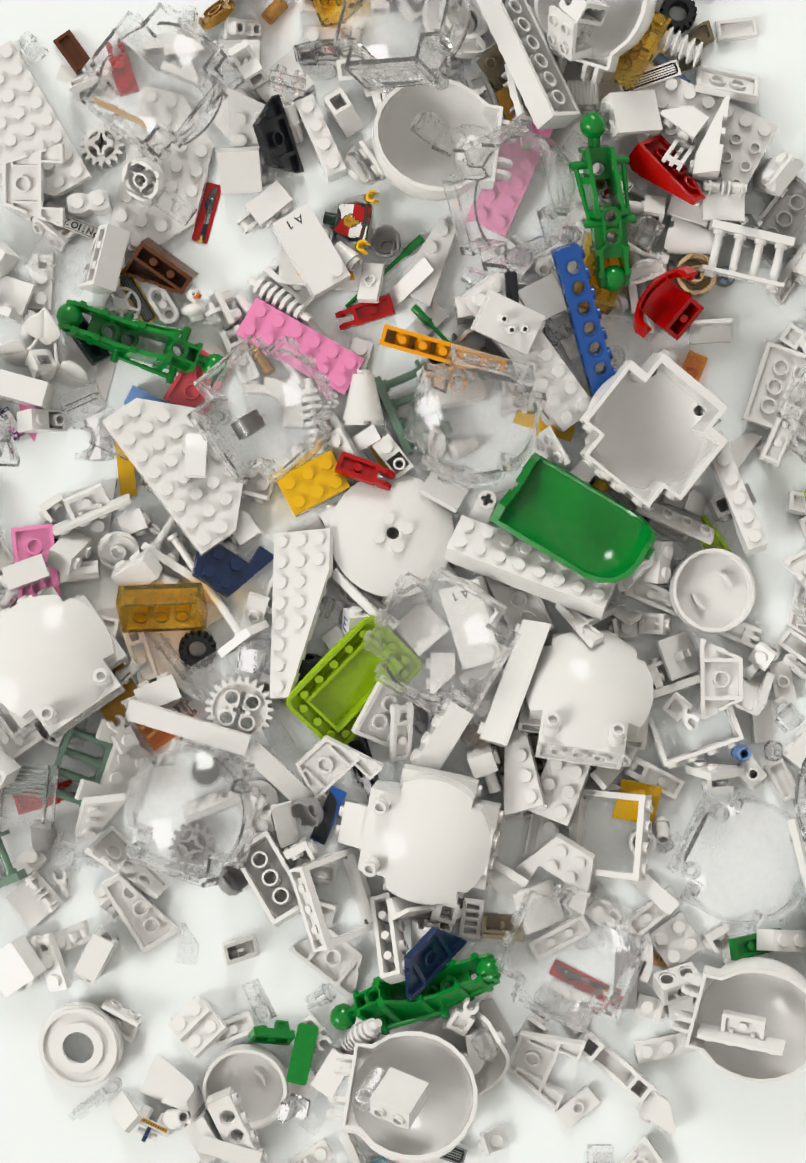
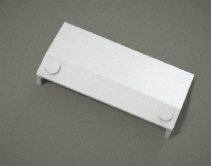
M525 619L521 621V624H516L513 632L516 638L485 722L481 721L477 733L480 734L479 739L500 747L508 745L551 624Z

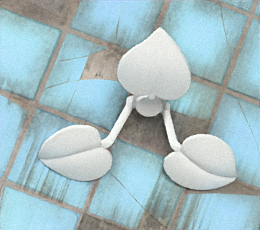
M45 307L26 321V331L35 337V340L28 348H26L23 342L18 340L7 341L0 346V358L13 366L24 367L29 350H32L39 340L44 345L53 343L54 358L58 367L54 378L58 382L70 387H79L88 384L91 380L84 367L79 363L70 360L59 363L57 342L61 332L56 320Z

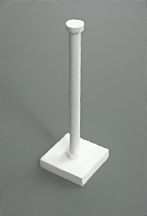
M175 532L167 540L173 543L191 571H193L195 560L179 539V533ZM198 580L235 633L232 640L217 650L221 658L242 649L270 627L267 621L263 620L246 629H242L218 593Z

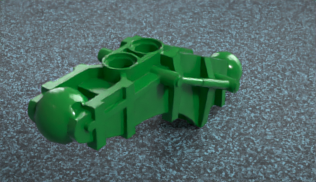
M590 112L583 116L580 122L581 132L588 138V147L578 148V152L582 153V161L570 162L569 169L574 171L587 219L584 220L583 226L585 229L591 228L592 246H590V253L593 254L595 264L593 275L596 277L600 289L604 288L607 291L616 292L625 285L630 284L629 279L630 275H632L629 264L630 246L628 245L627 224L635 223L636 216L630 214L626 164H629L630 159L628 156L616 157L613 146L601 145L600 136L606 130V121L600 113ZM599 163L600 170L594 174L593 165ZM618 165H621V171H618ZM605 179L612 204H605L600 207L595 180ZM621 181L623 182V191H624L625 203H624V198H623V192H622V187H621ZM608 210L613 211V217L610 220L605 218ZM613 231L615 234L614 239L608 242L607 234ZM619 258L620 266L611 265L604 269V259Z
M68 299L57 311L58 326L66 335L77 337L90 345L94 344L111 351V362L118 363V360L132 364L166 378L165 381L168 384H173L177 372L186 375L193 372L196 366L201 367L204 375L213 380L221 379L227 372L228 364L223 356L215 353L204 356L200 354L203 343L193 344L188 342L192 330L188 326L179 329L133 319L134 316L130 313L126 314L125 318H121L109 313V310L106 308L98 309L89 306L83 300L78 302ZM82 313L92 316L87 331L78 328L82 323ZM105 328L111 329V338L105 335ZM125 335L130 337L131 345L125 344ZM139 336L165 343L163 353L157 354L136 348L139 343ZM174 346H175V347H179V349H180V355H179V356H177V355L174 354V352H173V347H174ZM130 359H134V360L141 361V362H144V363H147V364H151L152 367H149V366L144 365V364H140V363L135 362V361L130 360ZM167 369L169 371L168 373L162 372V370Z
M474 952L470 954V958L459 961L452 959L448 963L449 965L445 966L413 1001L406 996L405 981L390 985L378 976L373 979L370 988L362 992L352 991L354 1005L350 1006L345 1003L336 1005L331 1010L330 1021L336 1029L344 1031L350 1029L355 1024L356 1017L362 1021L370 1018L380 1019L382 1021L381 1034L388 1035L391 1029L416 1023L432 1017L447 1019L450 1017L448 1008L464 1001L467 997L470 998L471 1002L476 996L486 991L494 990L493 986L500 983L502 966L495 959L494 955L490 953L479 955ZM476 973L477 977L472 980L471 975Z

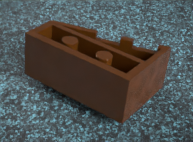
M147 237L141 241L120 275L129 276L144 283L148 282L157 285L159 288L182 295L190 288L199 273Z

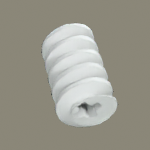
M671 27L665 32L657 49L659 50L664 45V53L671 49L672 57L679 53L678 60L681 61L686 57L685 64H689L693 60V68H695L703 53L704 42L701 41L696 46V38L688 42V34L681 38V31L679 30L676 34H673L674 27Z

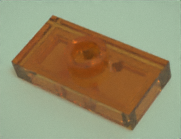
M689 350L682 369L699 382L708 357Z

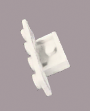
M102 483L67 497L63 499V503L71 518L53 525V533L55 536L59 534L66 535L75 527H84L96 518L102 519L107 517L112 511L117 509L119 511L124 510L132 503L131 496L127 493L110 501Z
M655 502L649 508L644 506L640 508L636 505L635 511L648 517V523L656 531L681 542H685L688 536L709 545L713 542L715 530L706 524L697 522L688 516L679 514Z
M727 1009L723 1010L721 1027L700 1023L697 1031V1038L705 1041L742 1047L751 1051H761L770 1055L782 1056L786 1045L785 1040L765 1036L766 1017Z

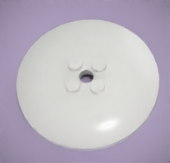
M378 474L377 478L391 483L390 491L359 481L342 496L336 505L330 522V528L334 530L333 557L344 576L355 586L370 594L382 597L411 595L433 583L448 564V561L445 560L446 547L454 533L452 516L449 509L419 493L425 483L424 481L407 474L402 475L398 479L396 477L389 479ZM389 528L397 529L399 535L396 539H390L387 536Z

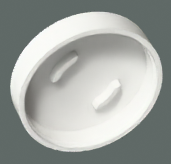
M710 548L694 552L678 564L671 577L669 594L675 613L686 625L700 632L716 633L730 630L745 620L753 607L756 587L751 570L739 556L724 549Z
M252 1044L231 1046L220 1052L208 1066L202 1087L205 1106L209 1095L232 1087L234 1093L237 1092L241 1099L240 1106L242 1110L246 1111L249 1116L251 1129L255 1131L271 1124L283 1110L288 1092L287 1074L280 1060L267 1049ZM225 1111L227 1115H234L231 1111Z

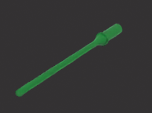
M420 234L403 248L401 254L385 268L384 275L402 258L410 256L425 241ZM357 295L345 305L346 308H349L357 300Z
M417 304L411 308V311L424 323V326L431 328L442 340L450 342L435 327L432 318H429ZM475 372L483 382L486 380L481 373Z

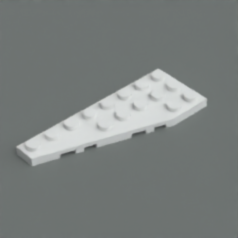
M331 528L274 533L270 666L271 699H286L297 685L300 676L298 672L302 660H305L307 654L305 650L308 641H311L320 613L319 606L322 597L325 596L327 591L325 587L328 578H331L333 572L334 530Z

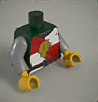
M369 190L367 194L357 195L345 200L343 203L338 204L337 214L325 212L323 224L334 226L333 234L338 242L342 241L354 251H360L364 255L368 254L364 250L365 246H371L366 241L372 214V204L370 203L379 204L380 202L374 199L376 194H380L375 190Z

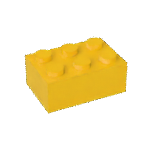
M331 450L276 478L296 518L350 489L345 476L334 472L337 461Z

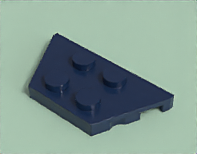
M432 926L404 956L407 998L413 1001L465 946L467 941Z

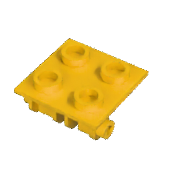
M621 778L620 787L623 788L619 789V792L652 795L651 800L654 807L650 813V821L653 826L663 787ZM616 799L612 818L637 823L639 801Z

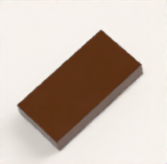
M70 29L53 40V43L77 76L94 64Z

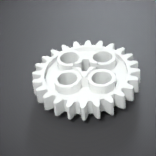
M240 674L237 680H234L231 675L228 683L222 679V686L215 684L214 687L217 692L210 691L209 694L213 699L208 698L206 700L211 705L205 707V711L211 712V714L206 716V719L213 720L211 723L250 734L255 739H257L256 732L264 734L262 726L269 727L270 724L266 719L270 720L273 718L268 712L274 711V707L268 706V704L273 702V699H266L270 692L262 691L264 684L257 686V679L252 683L249 682L248 675L245 680H242ZM233 691L238 695V698L235 701H230L227 699L226 694ZM245 691L243 710L240 713L237 726L234 727L236 708L239 705L241 693ZM249 697H255L258 700V704L250 706L246 700ZM229 712L232 714V719L224 721L221 718V714ZM244 717H249L253 723L250 726H244L241 720Z

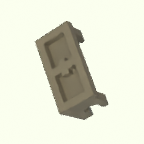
M483 912L481 938L523 942L524 930L519 915Z

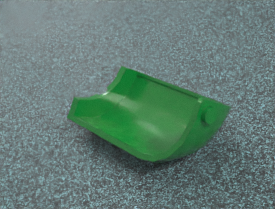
M536 452L528 458L517 477L516 482H518V485L514 486L512 490H508L506 495L498 502L489 521L579 575L598 583H616L631 576L643 560H649L655 551L652 546L656 541L657 534L642 516Z

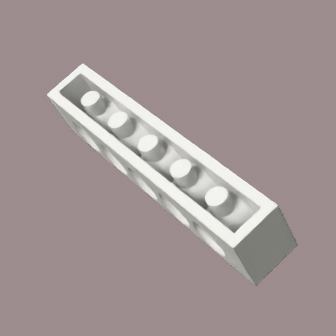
M228 1087L209 1095L206 1106L222 1140L262 1152L260 1163H267L266 1152L258 1144V1135L249 1125V1116L240 1106L241 1099L238 1093H234L232 1087ZM225 1111H231L234 1115H227ZM239 1129L243 1133L237 1134L233 1130Z

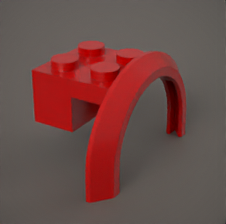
M682 266L657 277L645 289L636 305L633 319L634 331L642 338H645L652 328L644 322L645 314L664 332L678 341L703 311L704 307L671 280L684 278L691 282L699 272L692 267Z

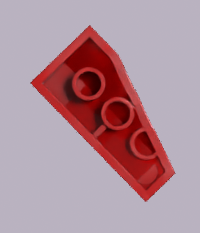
M661 134L639 142L628 156L630 159L629 166L632 171L687 203L695 205L706 198L696 181L686 174L685 170L687 167L685 164L678 171L676 170L677 165L674 164L671 167L669 166L670 161L667 160L665 163L661 161L671 146ZM676 150L672 152L671 156H675Z

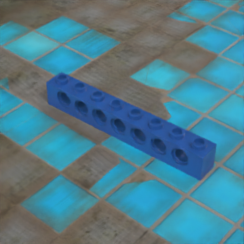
M573 242L550 250L592 399L601 385L614 376L617 371L610 362L613 356L610 347H606L605 339H607V333L605 328L600 325L599 320L602 319L599 307L595 306L594 299H596V293L589 284L588 279H591V274L588 266H584V249L578 243ZM571 261H575L577 264L573 272H569L567 269ZM580 281L582 289L579 292H574L573 285ZM582 302H587L588 305L585 312H579L578 309ZM588 322H592L593 329L586 333L584 326ZM597 342V351L590 352V345ZM603 362V370L600 372H596L595 366L598 363Z

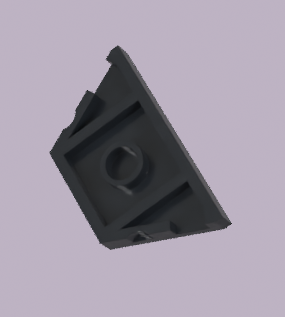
M273 95L252 125L265 165L296 174L304 172L280 95Z

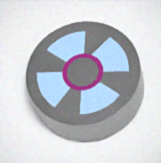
M722 266L720 268L728 270L729 266ZM717 275L715 283L720 287L726 288L731 286L735 279Z

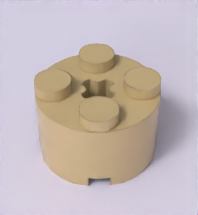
M691 253L683 257L675 267L689 266L699 272L698 277L694 278L691 282L684 278L672 279L681 290L694 299L706 295L716 282L717 275L716 278L704 276V272L699 271L700 266L703 264L708 265L710 257L704 254Z

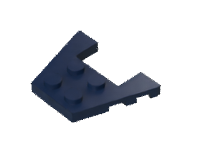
M218 544L202 556L197 551L192 576L228 598L270 563L274 558V554L259 546L248 563L221 544Z

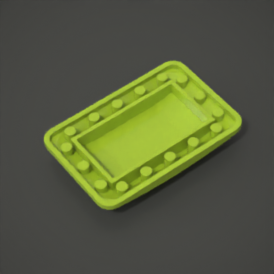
M370 615L352 628L306 674L286 698V706L320 739L328 735L348 745L357 736L351 729L380 675L406 686L420 672L422 667L421 661L377 617Z

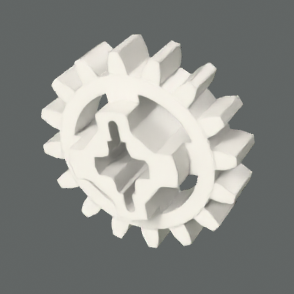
M101 122L100 127H97L94 123L92 130L86 128L88 134H82L81 137L84 142L79 143L80 147L84 148L80 151L83 156L87 155L85 157L86 162L88 163L92 160L91 164L93 167H96L99 163L101 169L104 168L105 164L112 167V161L118 163L117 156L124 155L120 149L125 148L124 143H120L124 138L122 135H119L120 131L118 128L113 130L112 124L105 127L104 122ZM107 134L113 136L115 141H113V139H108ZM103 140H104V142H105L106 145H103V148H102V151H101V149L99 148V146L102 145V142H103ZM90 150L96 151L98 157L93 156Z

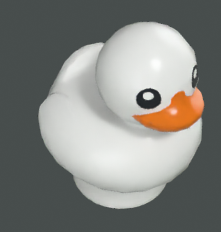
M195 287L187 291V298L190 301H186L181 310L182 314L189 318L190 323L206 318L207 305L199 300L202 294Z

